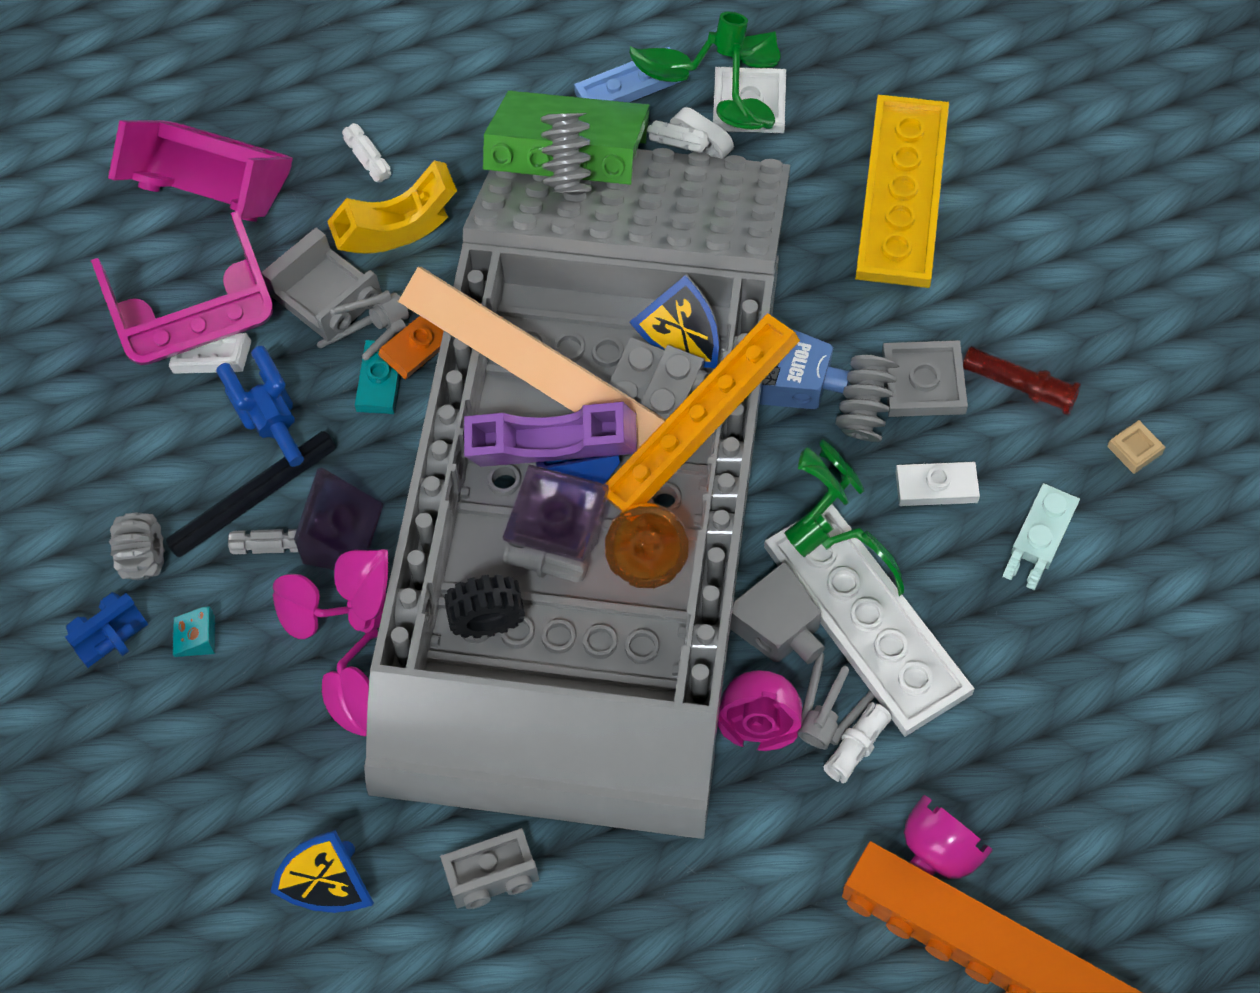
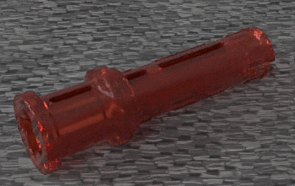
M973 346L969 348L963 361V370L971 371L997 383L1027 393L1032 402L1038 404L1042 401L1062 409V414L1067 416L1074 407L1082 385L1079 382L1071 384L1051 376V372L1048 370H1040L1038 373L975 349Z

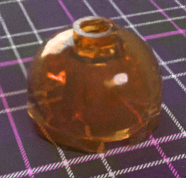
M638 503L625 508L612 520L605 536V557L610 569L616 576L619 575L623 580L629 582V585L636 588L654 589L670 583L676 577V574L682 570L688 558L689 537L683 522L671 509L657 503Z

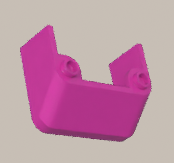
M119 120L108 179L139 181V188L159 192L160 186L175 187L228 203L231 209L239 212L241 219L257 222L258 217L266 216L290 173L293 158L282 153L176 122L164 120Z
M238 211L232 212L231 217L246 260L232 264L225 271L223 283L227 295L157 319L149 304L143 300L128 299L117 303L108 276L99 258L91 260L124 352L131 361L140 365L152 364L265 324L270 319L273 311L272 301Z

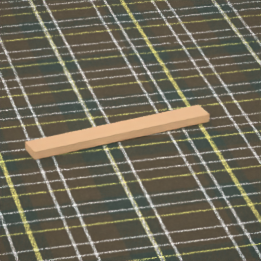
M417 267L398 301L573 412L579 411L583 405L624 402L636 413L637 450L666 420L423 267Z

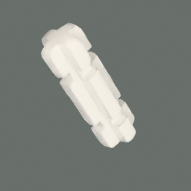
M657 120L647 128L649 139L652 142L701 153L705 148H708L710 143L707 140L708 134L701 130Z
M355 123L345 127L342 131L344 141L350 148H353V153L364 168L370 171L369 174L373 180L381 183L385 179H389L391 176L390 166L385 159L380 158L382 155L370 139L363 135L364 131Z

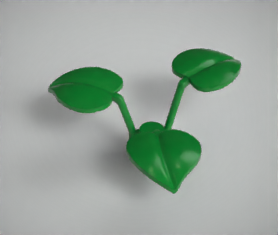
M723 12L719 17L717 31L709 32L706 43L692 62L687 55L674 49H637L630 46V56L643 73L657 80L678 82L688 79L689 71L696 70L714 43L717 46L716 50L718 53L733 58V100H724L718 103L716 108L718 117L726 124L737 128H773L775 117L769 106L758 99L748 98L742 100L740 98L739 68L740 60L744 64L755 68H770L779 64L781 54L777 45L775 31L745 37L748 19L736 12Z
M823 439L819 441L821 447L819 456L809 447L805 448L800 454L798 469L806 471L821 480L827 486L828 492L811 512L784 532L787 539L805 558L821 544L828 550L836 543L857 538L873 549L893 572L898 594L901 596L904 593V585L898 564L891 553L867 530L864 532L860 528L830 537L828 534L834 528L823 515L826 509L837 497L845 506L849 503L844 489L850 483L859 494L864 492V487L857 474L843 460L840 454ZM820 457L831 461L841 472L840 484Z

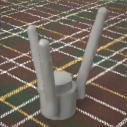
M387 290L374 297L332 307L330 314L336 315L373 306V308L369 309V316L349 325L345 331L338 333L329 342L325 339L319 341L317 347L323 348L373 323L378 329L386 328L387 330L363 353V360H368L395 333L406 327L404 320L409 318L408 309L398 302L400 295L395 292L390 294Z
M824 653L815 660L802 710L801 729L798 731V736L803 741L819 749H827L830 743L838 745L845 730L851 726L875 698L872 692L869 691L838 725L837 720L839 717L831 709L849 673V668L843 666L823 706L817 705L812 710L822 672Z

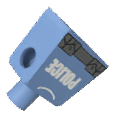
M791 329L796 333L800 341L763 379L759 404L817 409L819 408L824 389L843 394L844 387L849 385L847 374L850 371L831 367L833 354L831 344Z

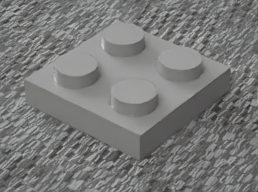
M960 340L883 343V358L891 360L900 366L898 368H888L887 371L897 377L896 383H885L886 388L893 392V397L887 398V406L890 407L889 417L966 414L968 404Z

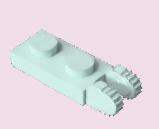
M1042 484L1013 545L1012 556L1003 577L1012 580L1013 576L1018 572L1021 559H1025L1036 564L1034 569L1030 571L1026 587L1032 590L1036 589L1044 570L1049 569L1080 498L1047 484Z

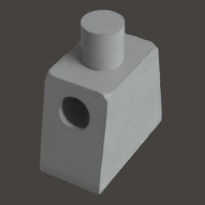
M785 562L733 602L730 630L774 662L781 661L794 650L807 664H810L825 649V646L813 635L819 629L821 612Z

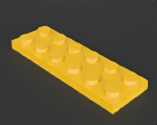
M878 94L855 280L930 288L949 102Z

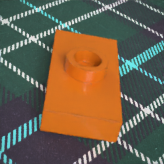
M419 316L380 348L378 355L406 380L439 352L444 330Z

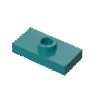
M365 340L364 352L368 348H370V346L375 341ZM378 350L368 360H363L362 358L355 409L356 412L394 414L400 374L378 355Z

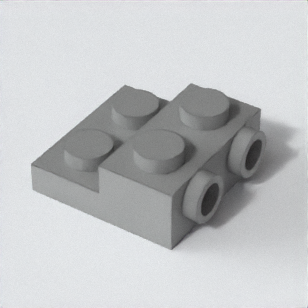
M630 337L609 384L664 419H667L708 376V372L703 371L704 359L670 345H667L665 350Z

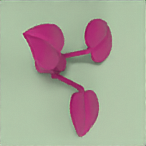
M385 549L352 550L339 556L335 563L334 579L337 591L344 599L348 600L347 606L318 608L320 599L318 588L311 580L300 574H286L278 577L273 583V601L278 619L285 631L294 638L307 639L313 636L318 630L317 616L329 617L348 614L350 625L357 631L365 632V635L337 663V671L326 673L322 679V696L329 714L341 727L360 736L367 735L369 679L360 669L353 666L347 667V664L371 639L378 636L377 628L380 627L387 594L388 550Z

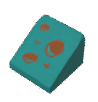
M210 606L201 607L174 617V657L215 654V615Z

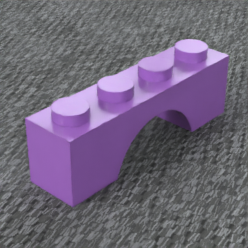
M624 402L583 405L575 413L557 417H521L506 413L464 416V456L480 467L634 454L637 451L636 413Z

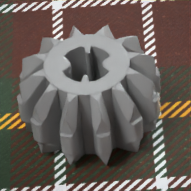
M135 512L116 517L110 528L111 539L109 543L111 545L110 555L113 556L114 568L118 571L122 579L142 580L158 576L164 564L163 553L165 549L163 547L164 537L161 535V526L153 514Z

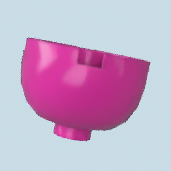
M757 670L745 672L730 682L722 693L718 727L724 737L743 747L744 741L761 742L757 748L759 751L781 749L796 740L798 730L801 729L802 702L795 687L789 680L770 671Z
M923 795L909 814L904 829L906 844L915 854L910 862L932 876L937 872L948 879H960L972 874L992 853V848L984 844L979 850L976 847L981 840L978 836L942 807H936L932 812L927 808L932 800Z

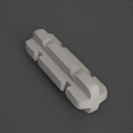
M283 529L251 530L250 534H246V530L232 531L228 536V548L232 554H247L248 550H252V554L284 553L285 549H290V553L304 552L307 549L308 542L304 529H289L288 533H284Z

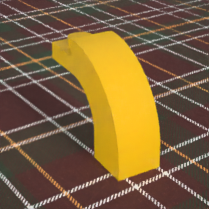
M434 160L410 189L393 199L382 202H364L346 198L327 221L337 250L353 253L385 252L411 244L425 237L448 218L444 206L457 192V189L446 163Z

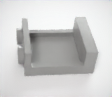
M318 228L313 229L261 272L269 295L328 342L338 333L345 331L352 321L366 309H370L373 306L336 315L330 314L332 307L374 297L382 293L377 275L371 270L363 274L330 249L326 235Z

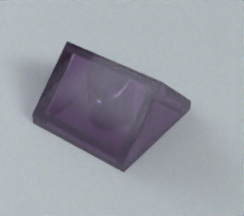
M529 464L504 531L503 541L584 562L599 542L609 490L608 485Z
M318 468L294 537L302 563L334 570L337 559L343 553L352 550H369L383 503L326 469Z

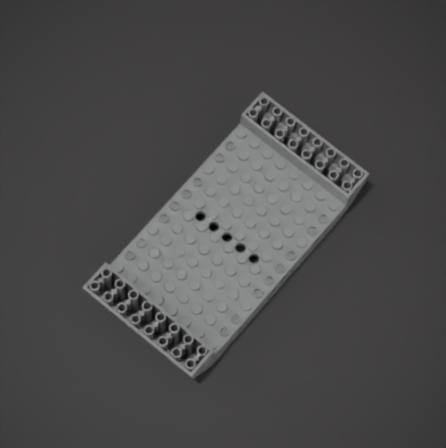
M463 242L453 287L609 384L630 337L649 344L629 321L686 274L700 289L710 304L718 324L720 339L719 365L767 313L772 316L779 256L776 257L774 275ZM443 332L370 668L366 760L364 764L365 782L369 796L704 839L762 382L630 520L605 499L600 492L585 509L555 488L548 493L535 491L534 485L542 480L538 476L536 462L480 467L464 456V416L506 413L521 417L543 418L563 416L575 412L449 333ZM703 367V371L708 372V375L715 369ZM633 454L619 455L620 464L609 479ZM502 475H509L515 479V483L505 489L498 488L493 484ZM665 493L672 495L676 500L669 507H660L653 501L657 495ZM510 538H515L541 547L551 545L555 552L585 560L588 563L586 576L581 582H573L549 574L542 578L537 576V572L505 564L503 562V555L506 544H509ZM497 574L503 575V578L510 576L513 577V580L518 581L525 612L524 620L522 623H518L519 626L514 629L508 628V632L503 634L498 632L494 633L495 636L487 637V635H483L481 638H473V636L463 638L461 634L456 636L450 631L444 599L449 588H455V584L459 582L466 583L468 582L467 579L472 577L480 579L482 575L494 577Z

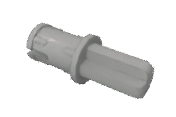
M515 538L509 539V544H506L503 555V562L505 564L537 572V576L542 578L549 574L573 582H581L586 576L588 563L585 560L555 552L551 545L541 547Z

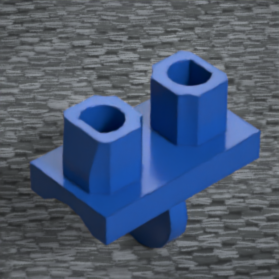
M110 593L100 601L99 609L101 611L89 620L86 617L78 616L66 625L68 635L65 638L87 668L114 649L123 657L129 652L124 642L148 625L127 593L121 597L116 593Z

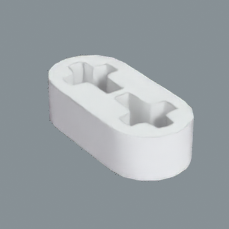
M684 107L670 120V124L705 131L708 134L707 140L710 143L703 152L709 154L710 157L723 159L734 148L732 138L723 128L691 108Z

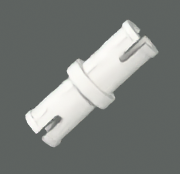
M871 702L857 723L852 728L845 730L838 749L823 766L824 771L837 782L840 780L841 783H846L863 757H868L872 753L874 742L892 719L889 711L880 704L875 705L874 702Z

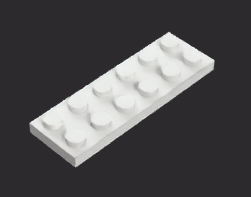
M833 504L823 513L834 528L828 533L830 537L852 530ZM794 524L765 540V550L777 566L785 562L791 568L821 612L820 624L881 706L889 711L892 721L904 737L973 695L974 687L904 596H899L897 587L859 539L851 538L836 543L828 550L821 544L805 558L794 548L784 534Z

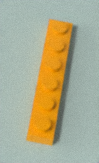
M767 313L605 483L599 492L631 520L798 344L800 339L796 333Z

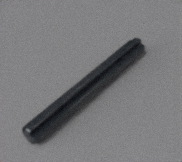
M319 432L298 447L304 457V461L300 465L291 467L287 459L283 457L167 537L166 542L170 550L177 557L185 555L333 452L336 448L333 439L327 432Z

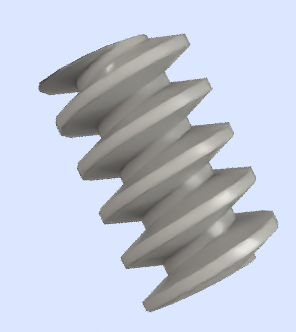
M587 113L547 114L541 117V122L552 126V129L541 133L542 138L552 141L551 145L542 148V153L553 157V160L542 164L543 169L553 172V176L543 179V184L554 188L552 192H587L592 190L590 185L580 182L581 179L591 175V170L580 167L581 163L591 159V155L579 150V148L590 144V139L579 136L580 132L590 128V124L579 120L580 116Z
M857 355L852 357L850 363L855 370L847 374V381L852 385L844 387L843 395L848 400L840 402L839 410L845 415L836 417L835 424L847 436L864 441L881 442L882 437L873 432V428L885 427L886 422L876 415L881 412H889L890 407L880 402V399L893 397V392L885 388L884 383H896L897 377L887 371L888 368H898L900 366L891 360L879 356Z

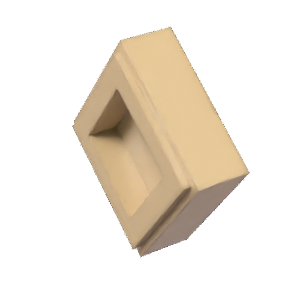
M1140 420L1113 437L1107 446L1133 474L1162 455L1166 448Z

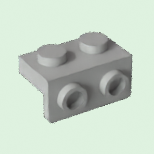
M522 828L440 856L457 909L464 906L466 909L484 906L491 901L490 897L507 892L509 895L519 894L530 889L533 882L539 881L537 867Z

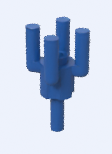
M258 346L251 352L260 369L259 375L264 384L253 387L249 392H245L229 363L219 365L216 372L225 386V393L244 427L249 430L256 428L262 438H274L291 467L300 465L304 461V457L288 431L289 427L295 422L291 412L293 402L285 390V381L266 348Z

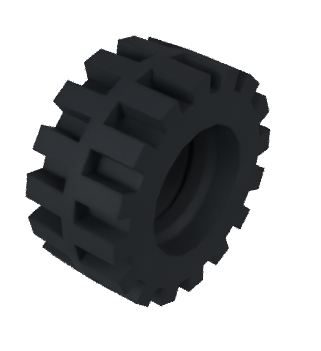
M496 574L494 577L482 575L480 579L472 577L467 579L468 582L466 583L459 582L455 584V588H449L447 594H445L444 599L450 631L456 636L461 634L463 638H468L469 636L481 638L483 635L492 637L495 636L494 633L500 632L503 634L508 632V628H516L519 626L518 623H522L524 620L525 612L519 583L510 576L503 578V575Z

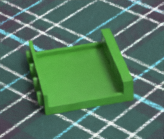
M508 91L484 133L483 170L553 176V172L542 168V164L553 160V157L542 153V148L551 145L552 141L542 138L541 133L552 129V126L541 122V117L547 114L587 113L580 116L579 120L590 124V128L580 132L579 136L590 139V144L579 148V150L591 155V159L581 163L580 167L591 170V175L581 180L631 185L634 156L639 143H646L650 104Z

